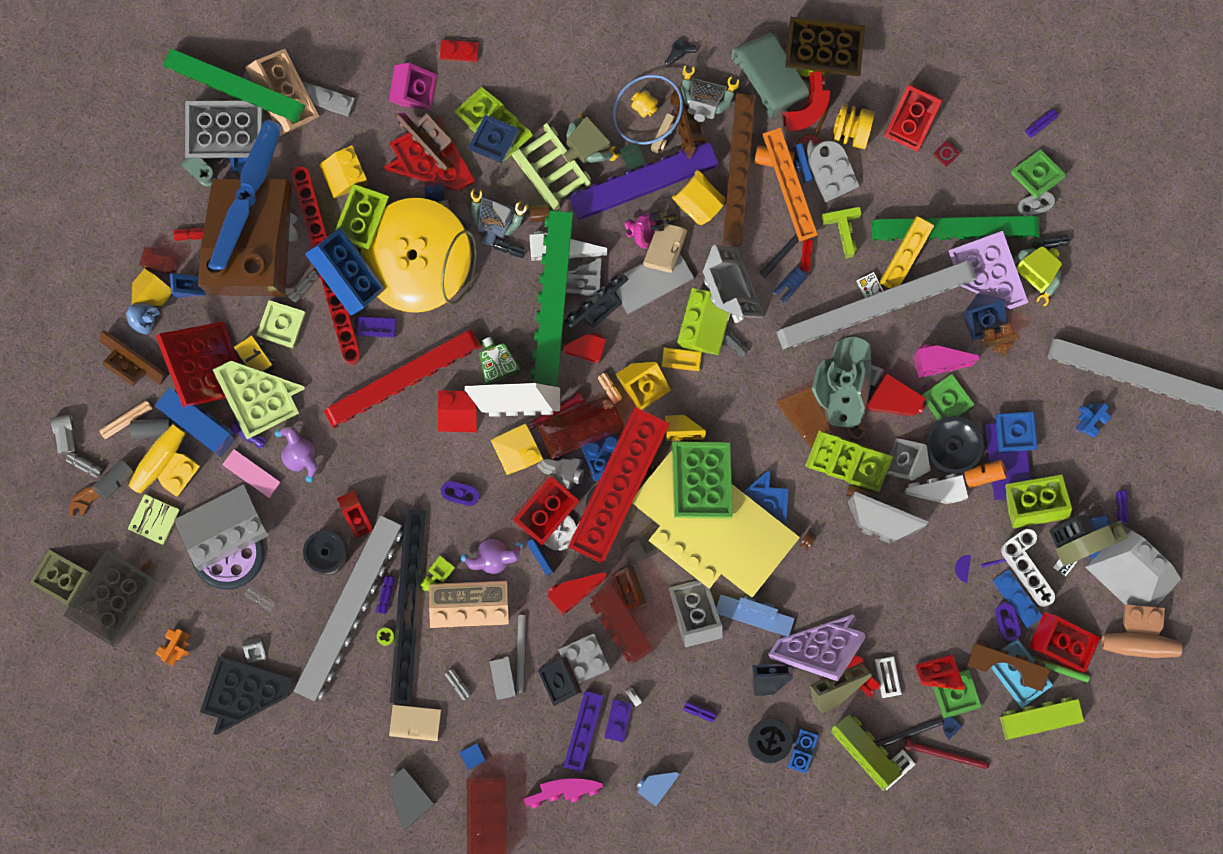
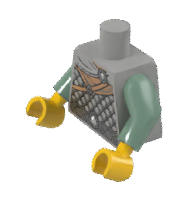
M686 65L684 66L682 74L685 78L682 80L681 94L684 104L688 106V112L694 114L696 121L703 122L705 118L714 119L716 114H720L729 108L734 96L733 91L739 87V79L735 85H731L732 77L728 79L729 88L726 90L727 87L699 79L692 78V81H690V77L695 69L692 66V73H687L685 71Z

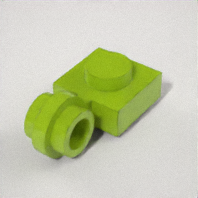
M439 555L427 571L433 576L431 578L427 576L420 584L423 587L422 589L429 591V584H437L435 582L436 579L443 583L455 567Z

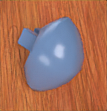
M137 303L128 307L126 317L128 324L134 330L146 335L151 333L154 327L155 315H159L160 312L150 304Z

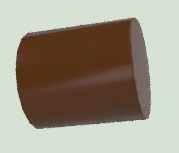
M549 204L530 205L531 222L545 221V216L549 215Z

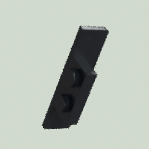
M622 273L615 275L607 286L599 288L596 291V295L591 299L585 300L577 311L568 314L567 319L564 321L565 325L572 328L585 318L588 324L594 328L622 304L614 292L625 284L629 278Z

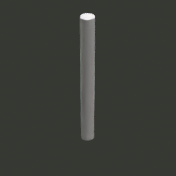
M518 615L516 693H524L526 615Z

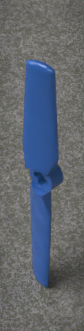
M264 121L241 171V188L236 192L237 198L227 211L209 262V267L212 269L221 270L226 267L249 215V208L256 202L255 193L265 180L282 130V126L275 121Z

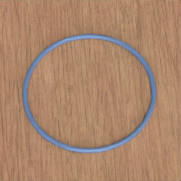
M645 75L628 83L619 93L613 108V121L619 134L635 144H651L665 138L674 130L681 118L683 100L680 90L674 82L661 75ZM650 77L664 79L674 86L679 95L680 110L676 122L667 133L655 140L640 142L628 138L621 132L616 121V106L619 98L630 85L638 80Z

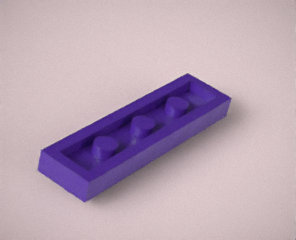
M587 691L584 692L563 767L579 772L583 771L603 696Z

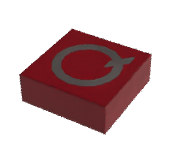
M946 141L933 155L945 167H948L960 153Z

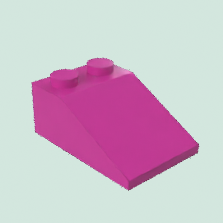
M931 344L920 346V349L913 355L918 378L971 367L979 360L978 355L938 345L931 346Z

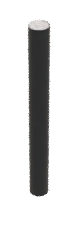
M797 234L788 241L759 273L763 278H766L799 242Z
M939 717L874 743L878 747H886L943 724Z

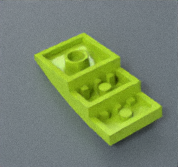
M483 87L479 88L454 111L474 133H476L485 115L518 128L520 132L507 158L533 136L531 131L521 124L516 116L509 112L499 100Z
M819 430L805 466L829 476L845 480L848 483L880 492L893 456Z

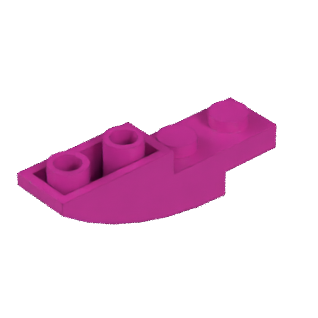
M585 779L550 781L540 784L541 793L525 798L524 801L526 806L530 805L531 809L543 805V800L549 799L552 802L560 799V794L564 793L565 799H570L571 803L581 800V795L589 793L592 796L600 793V788L603 785L602 783Z

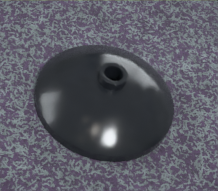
M959 416L945 417L937 421L927 434L926 446L928 457L937 468L944 472L953 474L966 472L979 462L983 454L984 441L978 427L966 418ZM951 443L956 445L955 450L950 449L949 445Z

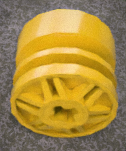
M843 104L834 126V142L838 143L840 136L844 135L843 144L846 145L849 137H852L853 147L865 149L875 111L862 108L859 116H856L855 106H852L851 112L848 114V105Z

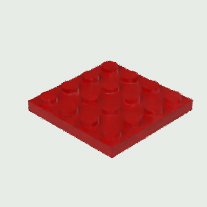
M223 321L159 333L156 336L183 407L226 398L213 369L229 361L239 363V360Z

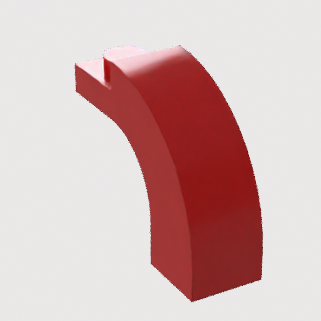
M810 72V98L806 105L796 111L782 112L783 131L805 129L818 121L825 112L829 102L830 90H822V86L825 85V78L822 72Z

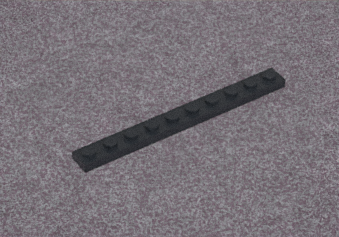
M405 509L390 703L411 705L426 511Z

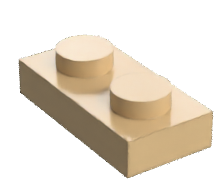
M667 113L655 139L663 136L672 128L674 116ZM663 138L653 143L651 151L658 154L660 149L664 150L668 140Z

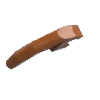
M92 486L85 487L72 497L69 505L70 517L74 516V510L77 508L80 509V515L84 516L89 504L94 499L100 498Z

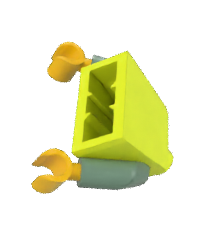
M1044 247L1024 249L1013 258L1017 272L1041 293L1045 291L1043 295L1037 297L1036 303L1043 297L1045 299L1043 306H1046L1049 302L1048 297L1053 295L1061 283V271L1059 268L1062 264L1057 259L1059 252L1055 248H1051L1048 251Z

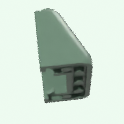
M771 32L737 46L732 50L731 55L735 65L740 64L739 68L741 71L744 70L762 98L761 102L768 109L766 113L770 119L809 97L810 90L808 82L802 80L796 69L785 68L786 54L780 46L781 42L778 36Z

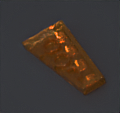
M811 388L775 403L810 449L813 447L819 430L831 434Z

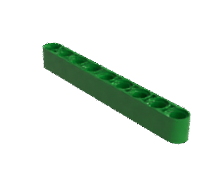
M171 48L162 65L167 69L174 70L178 74L295 123L299 122L306 106L292 98Z
M1039 217L922 218L934 225L926 240H933V238H939V240H952V238L968 240L975 237L982 239L1003 231L1006 239L1008 237H1040ZM878 219L871 221L872 241L881 239L883 241L903 240L914 219Z

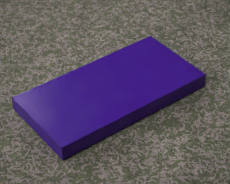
M996 423L985 424L983 426L989 463L1003 460L1007 472V478L992 482L994 501L1007 499L1006 484L1031 480L1027 451L998 453Z

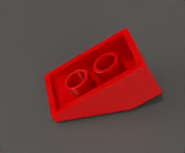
M910 82L884 136L918 152L944 98Z
M602 572L567 581L559 586L556 583L548 590L549 595H547V598L559 613L564 616L607 579V574Z
M1044 612L1029 648L1086 673L1100 637L1056 615Z

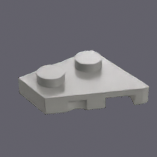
M601 258L587 265L579 266L573 271H568L566 294L596 295V291L600 288Z

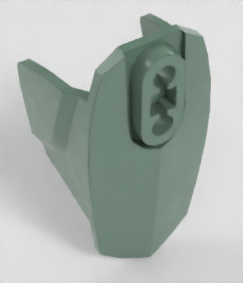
M849 337L837 341L832 358L823 359L816 370L812 391L819 405L825 410L826 421L833 427L854 428L861 423L865 414L871 382V345L861 338ZM849 398L850 401L845 404V399ZM846 415L847 420L842 422V418Z

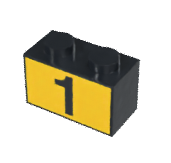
M251 334L233 346L245 366L267 374L275 369L273 366L275 360L270 353L265 354L262 350L265 346L259 337L255 339Z

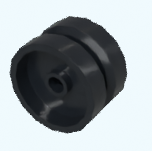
M323 530L309 536L304 544L303 556L307 565L316 573L332 575L342 570L345 566L348 550L341 537L334 532ZM324 549L328 550V554L326 556L322 555L324 553Z

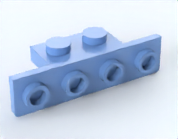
M720 595L716 607L718 615L786 637L790 635L794 618L777 613L778 609H775L773 604L767 602L760 604L755 602L756 599L748 596L736 600Z

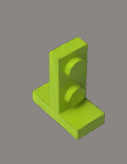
M860 207L825 213L821 217L822 225L838 223L845 259L853 257L854 252L857 251L855 240H852L850 233H853L852 225L847 220L860 218Z

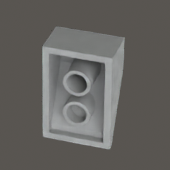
M699 580L669 587L685 647L723 638L722 624L709 588Z

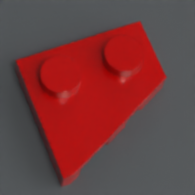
M952 654L915 665L921 685L965 690V685Z

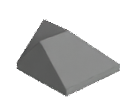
M899 438L895 439L889 454L893 456L886 475L913 481L930 471L927 446L925 444Z

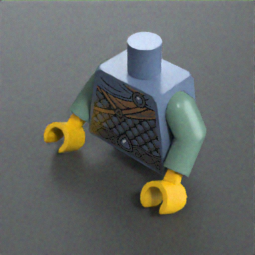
M473 188L471 192L473 199L471 215L474 225L478 227L479 232L485 233L482 243L493 246L495 237L504 239L505 235H511L520 227L524 216L523 213L529 206L526 204L524 209H521V201L515 207L502 204L511 209V215L506 225H504L492 206L493 201L485 198L480 200L483 190L481 189L480 195L477 196L474 194Z

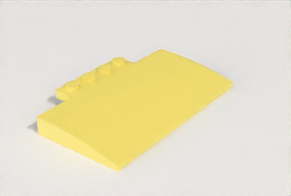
M672 451L636 493L632 502L634 506L660 525L649 539V542L709 589L722 574L749 597L753 598L800 538L734 485H732V519L674 518Z

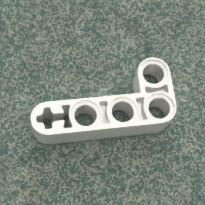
M1025 529L1005 542L1001 547V553L1034 601L1039 606L1045 607L1054 602L1055 594L1025 552L1037 540V535L1033 530ZM1023 534H1028L1030 536V543H1025L1023 541ZM1007 545L1014 546V554H1009L1007 552ZM1019 560H1022L1026 563L1025 570L1019 569ZM1031 576L1037 579L1038 583L1036 586H1032L1029 583ZM1041 586L1043 587V589H1041L1040 591L1035 592L1036 589L1040 588ZM1044 594H1047V595H1048L1047 601H1046V600H1044V601L1041 600V597H1042Z

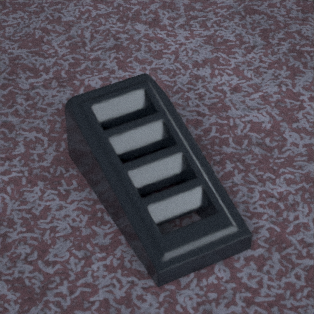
M1084 514L1049 530L1056 547L1059 548L1093 532L1087 516ZM1059 531H1061L1064 541L1062 540Z

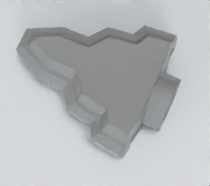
M574 457L572 459L562 458L558 461L543 459L537 464V467L544 474L552 476L568 491H570L574 483L580 484L584 475V470L581 469L583 460Z

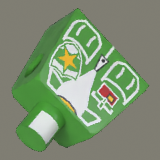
M493 337L482 340L485 350L479 353L486 385L520 372L518 364L504 343L496 346Z

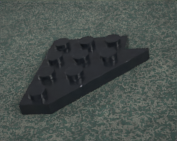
M218 656L200 713L218 718L213 733L218 735L288 698L293 679Z

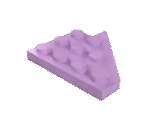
M1003 231L949 250L953 265L971 260L978 279L961 287L976 294L1003 297L1005 307L1009 309L1029 303Z
M849 615L778 639L769 656L770 659L838 681L864 641L865 634L851 629L856 618L855 615Z

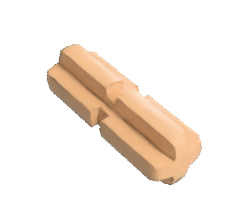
M605 372L599 375L598 380L604 390H607L606 393L612 403L620 402L622 397L616 387H613V382L608 374Z

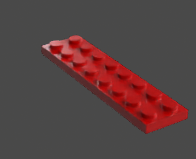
M637 407L633 408L567 547L603 564L669 427V423Z

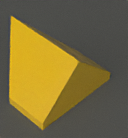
M144 268L132 283L131 305L146 303L152 306H163L172 295L171 288L156 275Z

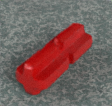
M204 228L190 229V231L188 229L174 230V241L189 240V238L191 240L202 239Z
M809 239L803 241V256L800 263V270L803 272H809L811 268L812 257L810 256H812L814 242Z

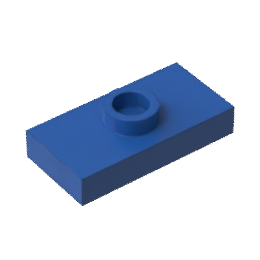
M796 144L793 148L796 160H794L795 168L797 171H800L803 183H810L812 174L803 144Z

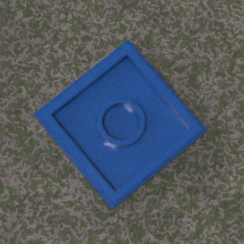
M1034 411L995 414L998 453L1038 449Z

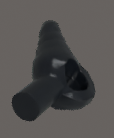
M675 41L664 65H671L680 58H683L686 53H696V45L685 46L683 41Z

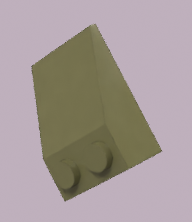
M48 550L29 584L75 610L82 612L101 578L55 552Z

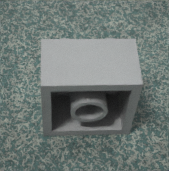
M594 634L558 649L561 658L567 657L578 684L610 671Z

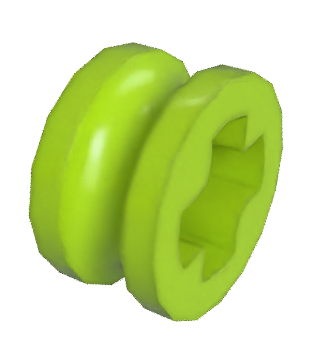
M389 628L380 629L377 632V641L382 645H390L394 641L393 631ZM382 632L391 634L388 642L385 640L381 641Z

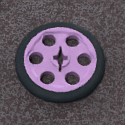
M260 540L246 547L252 550V556L249 559L242 557V549L229 556L228 564L227 559L224 558L201 571L194 564L193 567L198 576L208 585L217 589H236L246 585L258 574L263 564L264 544ZM216 564H220L223 568L222 573L219 575H214L212 572V567ZM236 564L242 567V572L239 575H233L231 572V568Z

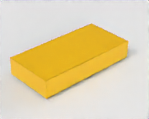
M664 347L661 367L699 371L702 352Z

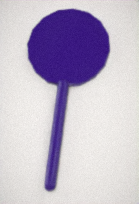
M971 555L960 557L955 565L957 577L965 583L968 582ZM1004 558L981 564V567L1007 562V560Z

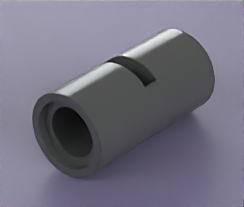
M170 418L131 420V439L159 438L171 426Z
M120 460L92 488L103 500H107L134 472L125 462Z

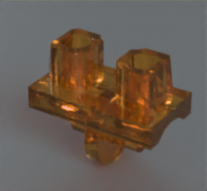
M1011 323L1000 325L1002 335L996 336L994 328L983 330L984 340L981 341L982 346L989 348L998 345L992 348L993 353L1000 352L1002 356L1007 355V349L1012 348V344H1005L1006 342L1020 339L1019 334L1014 332Z

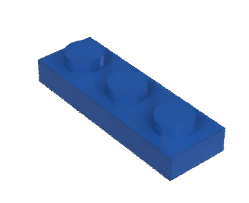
M1009 570L992 581L1008 604L1014 607L1016 615L1026 628L1041 619V613Z

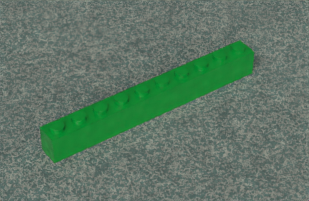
M550 211L549 215L545 216V227H548V234H544L543 246H546V253H542L541 265H545L544 272H540V284H543V289L538 293V303H541V310H537L536 322H539V329H535L534 341H538L537 348L533 349V360H536L535 368L532 367L531 379H534V383L553 387L558 385L573 213Z

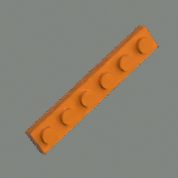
M781 128L763 133L762 135L799 242L817 236Z

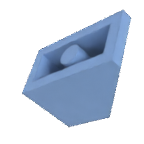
M673 772L648 776L647 779L643 777L636 786L639 788L637 793L657 806L680 774Z

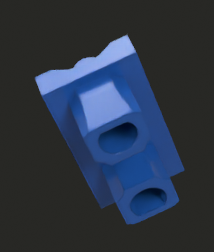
M1098 402L1094 405L1089 403L1087 407L1081 405L1078 408L1081 413L1078 419L1081 422L1075 429L1090 437H1096L1100 432V429L1095 425L1096 422L1099 420L1105 424L1111 418L1107 411L1108 406L1105 403L1099 404Z

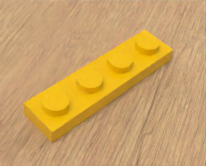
M918 216L915 217L880 279V284L890 289L901 285L934 225Z

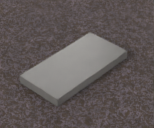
M679 254L672 273L645 267L643 263L625 272L624 275L629 280L616 290L615 293L628 315L692 281L694 277L681 254Z

